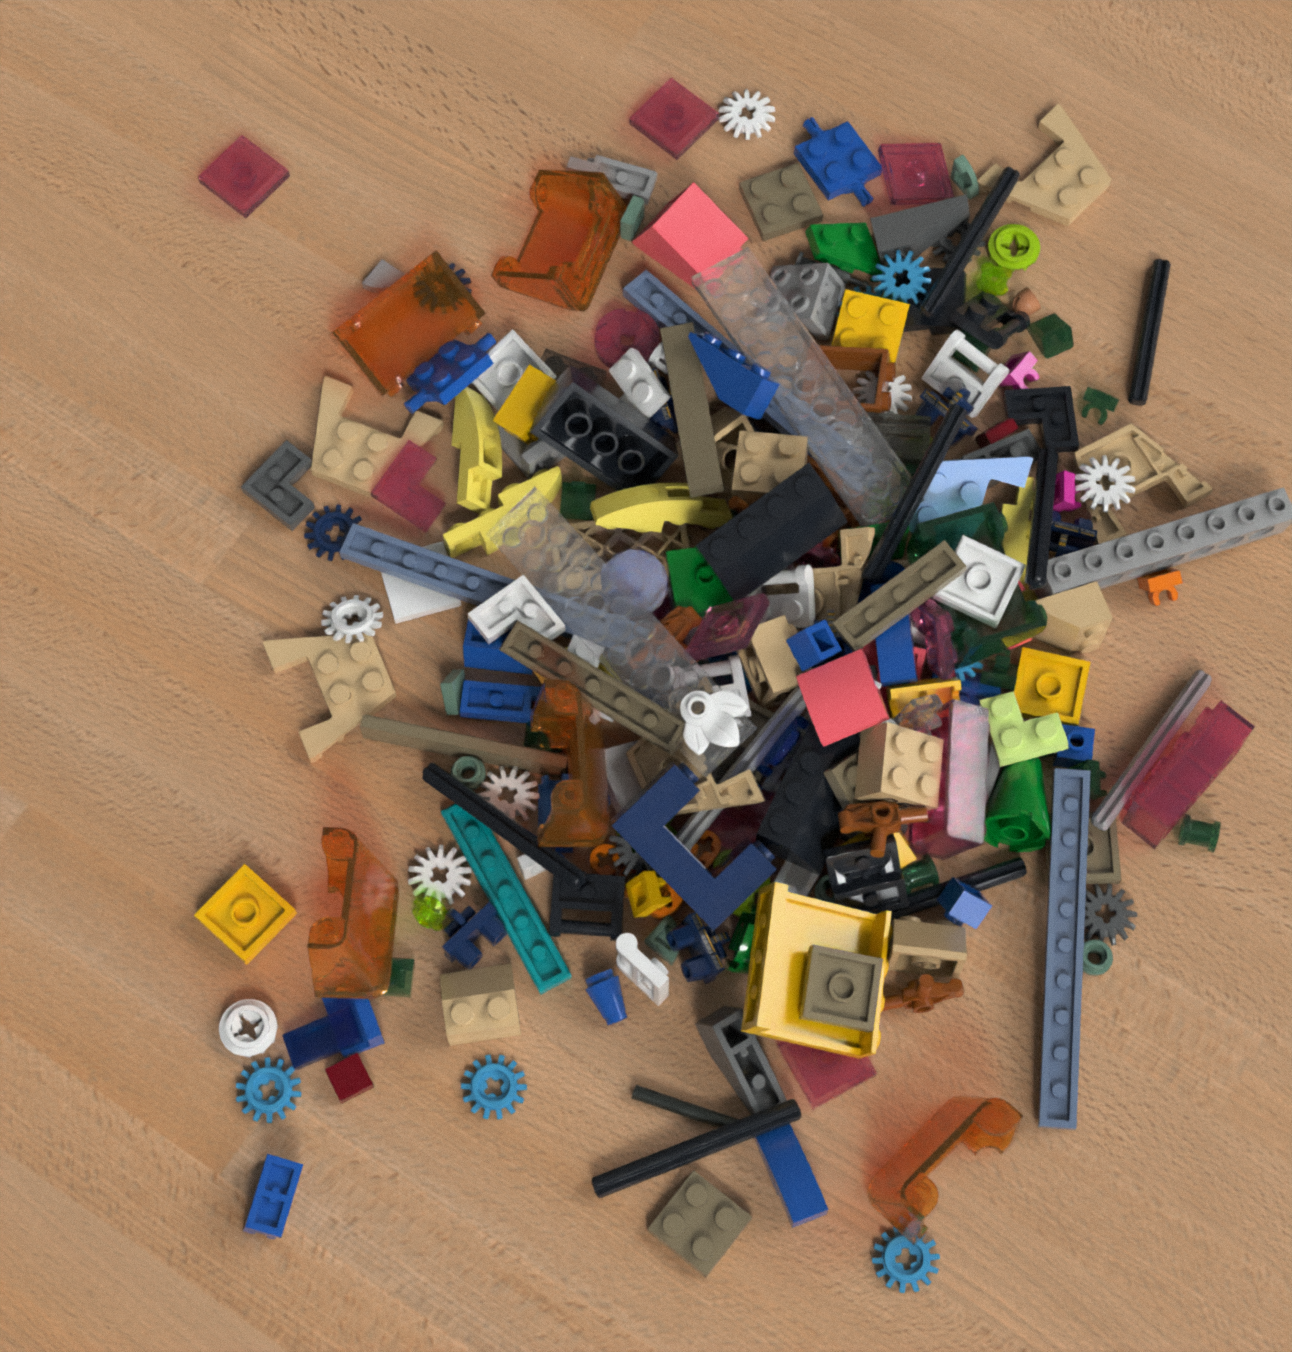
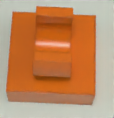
M1172 567L1137 578L1139 589L1149 592V601L1155 606L1160 605L1159 594L1163 590L1167 591L1168 600L1176 601L1178 592L1174 586L1183 583L1180 570Z

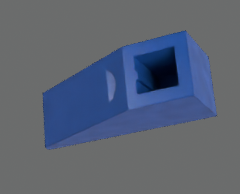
M690 332L688 337L718 398L741 414L760 420L780 385L769 378L771 372L756 363H753L752 366L745 362L747 356L731 347L726 350L721 347L723 341L709 332H705L703 336Z

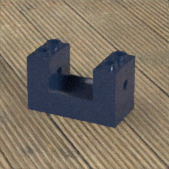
M670 761L610 820V823L714 931L777 870L771 863L776 857L758 839L752 844L745 838L710 872L665 826L700 791L695 785L699 778L683 762L676 766Z

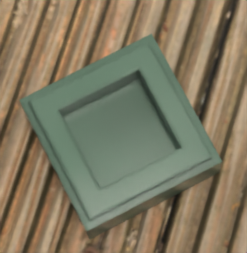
M633 195L620 221L621 238L632 241L645 217V202L643 198Z

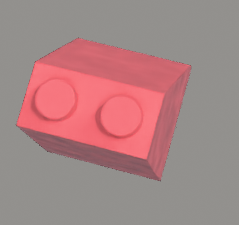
M693 182L673 197L634 238L632 243L697 290L705 284L709 287L715 284L724 274L720 269L726 262L731 265L743 254L744 250L741 246L749 238Z

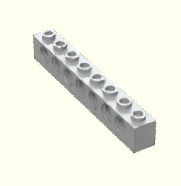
M1283 487L1049 559L1046 585L1044 588H1036L1035 594L1039 600L1095 581L1098 582L1100 589L1282 533L1292 523V504Z

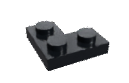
M1071 386L1004 391L1003 400L1006 419L1013 418L1017 425L1040 424L1044 449L1052 446L1055 448L1054 452L1056 453L1078 451L1079 440Z

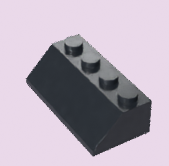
M571 365L566 368L548 390L530 428L532 434L616 491L655 484L679 456L676 441L672 435Z
M807 463L695 545V550L734 603L737 604L848 521L830 490L811 464Z
M811 721L756 833V840L758 839L773 855L820 876L826 863L823 850L834 847L840 834L838 813L843 811L823 772L859 748L860 736L857 733L823 747Z

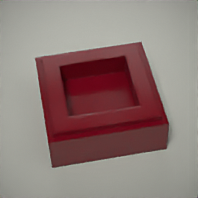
M1008 418L977 435L975 441L981 449L1018 429V426L1013 418Z
M358 1053L324 1069L341 1104L374 1088Z

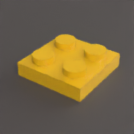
M845 289L831 346L888 349L891 362L896 363L910 304Z
M1022 647L1013 687L1022 718L1031 720L1058 712L1062 724L1078 726L1091 662Z
M244 864L194 916L247 965L287 925L297 912L286 900Z

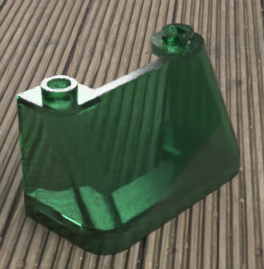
M991 502L918 523L907 545L909 566L944 540L955 552L963 535L1006 555L1001 545L1004 533L1008 530L1005 516L1003 513H999L995 503ZM1018 584L996 628L947 606L932 597L925 601L947 658L956 670L970 666L1042 633L1047 626V614L1041 604L1038 605L1032 599L1025 601Z

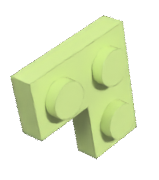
M1014 691L980 700V709L1000 767L1068 749V740L1058 712L1023 721Z

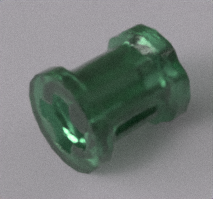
M1185 814L1180 827L1178 845L1184 846L1186 843L1206 847L1208 852L1213 853L1217 846L1221 822L1214 821L1213 823L1191 819V815Z
M929 854L922 855L921 860L901 868L907 894L911 893L912 889L929 883L932 885L939 884L938 872Z

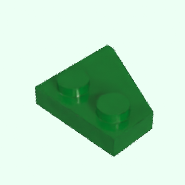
M866 223L809 225L805 234L815 260L836 265L841 270L853 273L857 269L870 274V281L880 282L872 280L873 275H881L882 271L875 268L877 263H881Z

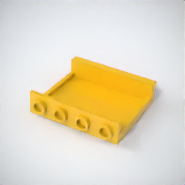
M773 882L759 888L741 1031L858 1059L876 1054V1049L881 1041L879 1022L880 1013L885 1004L883 985L889 968V962L886 957L888 942L893 931L890 923L892 911L886 910L873 914L790 893L788 892V885ZM814 944L883 959L874 1030L868 1033L799 1019L809 946Z

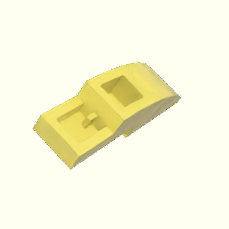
M466 387L455 396L452 446L461 450L457 503L480 514L490 508L492 481L502 478V448L498 425L492 421L495 416L491 406L483 395Z
M556 466L550 470L542 469L525 482L508 485L498 494L499 508H489L481 512L476 519L470 522L457 523L450 527L443 534L444 545L448 555L454 558L482 545L488 556L519 537L539 519L555 499L562 486L560 468Z
M1029 476L1025 488L1017 487L1015 504L1003 503L999 515L997 533L998 551L1027 565L1031 527L1029 513L1033 508L1034 477ZM1025 567L1020 581L1026 590L1020 596L1025 615H1027L1030 604L1038 598L1035 591L1030 590L1029 585L1025 583Z
M657 483L627 488L596 499L590 505L595 525L606 529H633L640 533H647L649 531L661 532L664 521L675 525H683L685 523L697 524L705 528L714 529L723 526L732 519L725 499L702 496L690 498L688 483Z

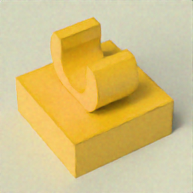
M643 871L625 884L634 918L647 917L656 909L662 908L672 901L671 897H662L660 888L666 885L667 882L663 878H657L655 871Z

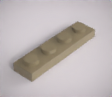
M944 540L832 623L833 628L853 652L862 649L965 573L967 566Z

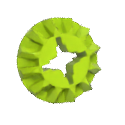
M1007 224L1001 226L992 233L989 239L990 260H994L998 264L999 269L1005 267L1010 269L1011 273L1018 269L1026 271L1030 265L1035 264L1040 253L1039 239L1032 230L1023 225ZM1013 240H1015L1018 249L1015 257L1012 256L1010 249H1008Z

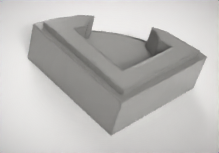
M381 260L365 278L362 285L364 289L370 292L379 293V291L398 290L405 286L409 280L406 274Z

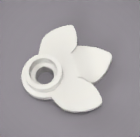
M696 690L685 695L680 704V713L686 722L683 737L687 746L698 755H701L706 750L710 742L721 747L738 746L739 730L734 717L739 716L748 708L746 702L740 696L726 690H721L711 695L707 692ZM693 703H703L705 711L699 715L694 714L691 711Z

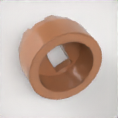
M1027 287L1018 292L1012 302L1015 312L1023 311L1029 316L1041 309L1036 296Z

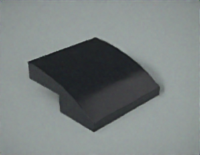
M930 268V271L923 273V277L931 278V284H922V287L928 293L943 268ZM904 270L901 274L896 273V287L910 283V280L907 278L908 271ZM962 272L934 319H928L919 312L921 304L927 295L918 292L916 294L920 301L918 304H915L912 298L908 299L907 302L910 306L903 332L929 329L932 336L950 334L957 329L960 332H964L962 328L951 322L950 319L954 311L965 304L966 272Z
M894 834L887 836L885 855L880 858L873 857L870 854L872 839L823 850L834 904L873 914L909 907L905 880L901 871Z

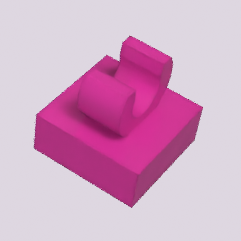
M1030 351L1012 355L1004 364V366L1010 369L1009 373L999 386L1012 385L1013 389H1029L1024 384L1023 379L1026 377L1029 382L1039 379L1038 373L1032 369L1038 360Z
M1064 470L1056 474L1053 511L1061 512L1065 510L1072 512L1081 507V503L1075 501V494L1081 491L1075 490V486L1078 484L1075 483L1074 473Z

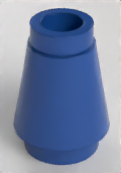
M612 969L600 972L585 980L588 986L585 991L608 1026L628 1018L625 1012L619 976H614Z

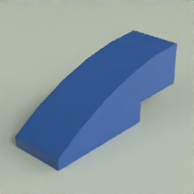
M884 584L871 585V594ZM909 613L875 638L880 681L883 687L918 682Z
M787 1124L755 1137V1142L777 1196L779 1195L791 1227L794 1228L827 1215L829 1209L791 1125Z

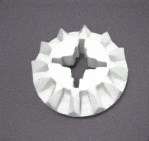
M244 999L232 1004L224 1012L219 1023V1035L224 1046L234 1055L248 1058L264 1053L275 1042L278 1029L277 1020L271 1008L255 999ZM241 1017H244L246 1021L248 1020L250 1024L256 1022L259 1024L254 1028L256 1040H253L247 1034L242 1036L239 1034L243 1030Z

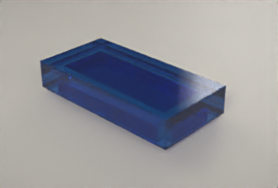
M349 1006L282 1035L295 1070L309 1066L364 1042L353 1011Z

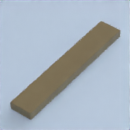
M693 322L660 328L690 498L723 492L724 487L701 364L688 337L690 332L695 333Z
M516 621L499 649L501 652L672 756L675 755L684 740L683 732L686 722L522 622Z
M366 714L362 716L360 729L365 739L458 758L473 756L483 763L508 768L517 766L518 770L561 778L562 774H568L569 758L567 755Z

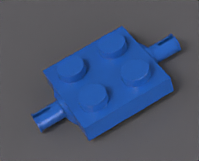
M810 117V120L807 119L803 123V127L812 138L795 146L793 153L828 201L841 194L854 193L863 207L866 204L869 205L874 198L864 185L881 175L883 170L881 164L848 121L824 131L813 117Z
M487 332L475 344L467 345L454 339L442 345L434 357L428 362L420 364L414 373L406 379L411 389L417 392L407 402H404L406 409L414 414L426 402L437 401L446 405L494 364L486 351L496 344L495 338Z

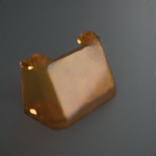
M538 170L529 191L530 198L539 211L518 259L516 260L513 256L500 257L494 266L491 277L503 289L569 311L584 312L589 308L620 238V221L626 211V205L603 172Z
M435 250L328 336L380 396L387 393L391 398L406 386L402 380L435 354L442 345L450 342L463 331L469 336L483 325L479 319L486 313L438 251Z
M544 679L530 715L531 732H538L540 730L545 733L550 740V748H567L569 780L559 782L552 791L550 814L546 823L540 824L537 829L538 847L599 846L605 841L610 832L602 721L575 684L567 680Z
M323 827L321 844L322 852L326 856L328 893H336V891L340 893L343 897L341 917L321 918L311 926L309 931L307 948L314 994L317 998H378L386 993L390 985L399 903L398 880L353 831L341 827Z
M966 1095L952 1097L872 1177L868 1184V1201L907 1240L915 1245L927 1233L928 1228L924 1224L925 1218L934 1210L938 1203V1190L935 1184L928 1178L929 1175L961 1143L975 1155L985 1148L996 1149L1002 1155L1014 1143L1023 1115L1009 1102L1001 1098Z

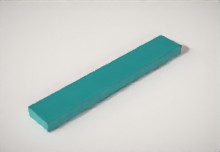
M457 804L442 810L441 815L462 854L466 857V861L488 901L497 909L498 919L505 927L507 936L539 994L542 995L572 979L570 971L491 829Z

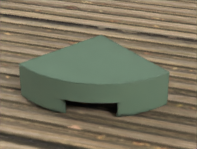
M961 155L954 159L951 179L970 200L979 195V185L973 168L966 157Z
M453 669L440 684L447 715H459L463 682L465 680L464 669Z
M669 915L664 917L647 936L645 944L672 966L677 959L679 950L676 952L671 950L666 940V935L669 931L677 926L674 919Z

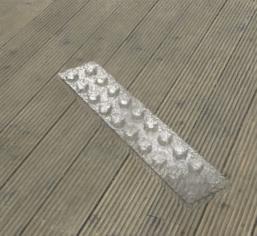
M749 247L692 276V285L738 351L747 356L745 361L751 366L753 363H756L771 372L769 378L780 384L772 398L796 434L798 436H808V451L860 526L868 527L890 520L912 479L911 474Z
M536 487L527 493L486 533L490 540L517 570L528 579L543 599L616 680L681 719L683 718L680 713V704L685 695L696 690L707 692L710 695L722 690ZM695 702L691 706V711L697 715L702 714L705 711V706L701 702ZM744 713L734 717L739 730L738 746L757 729ZM683 740L679 750L704 777H707L738 746L721 747L710 742L706 750L701 755H698Z

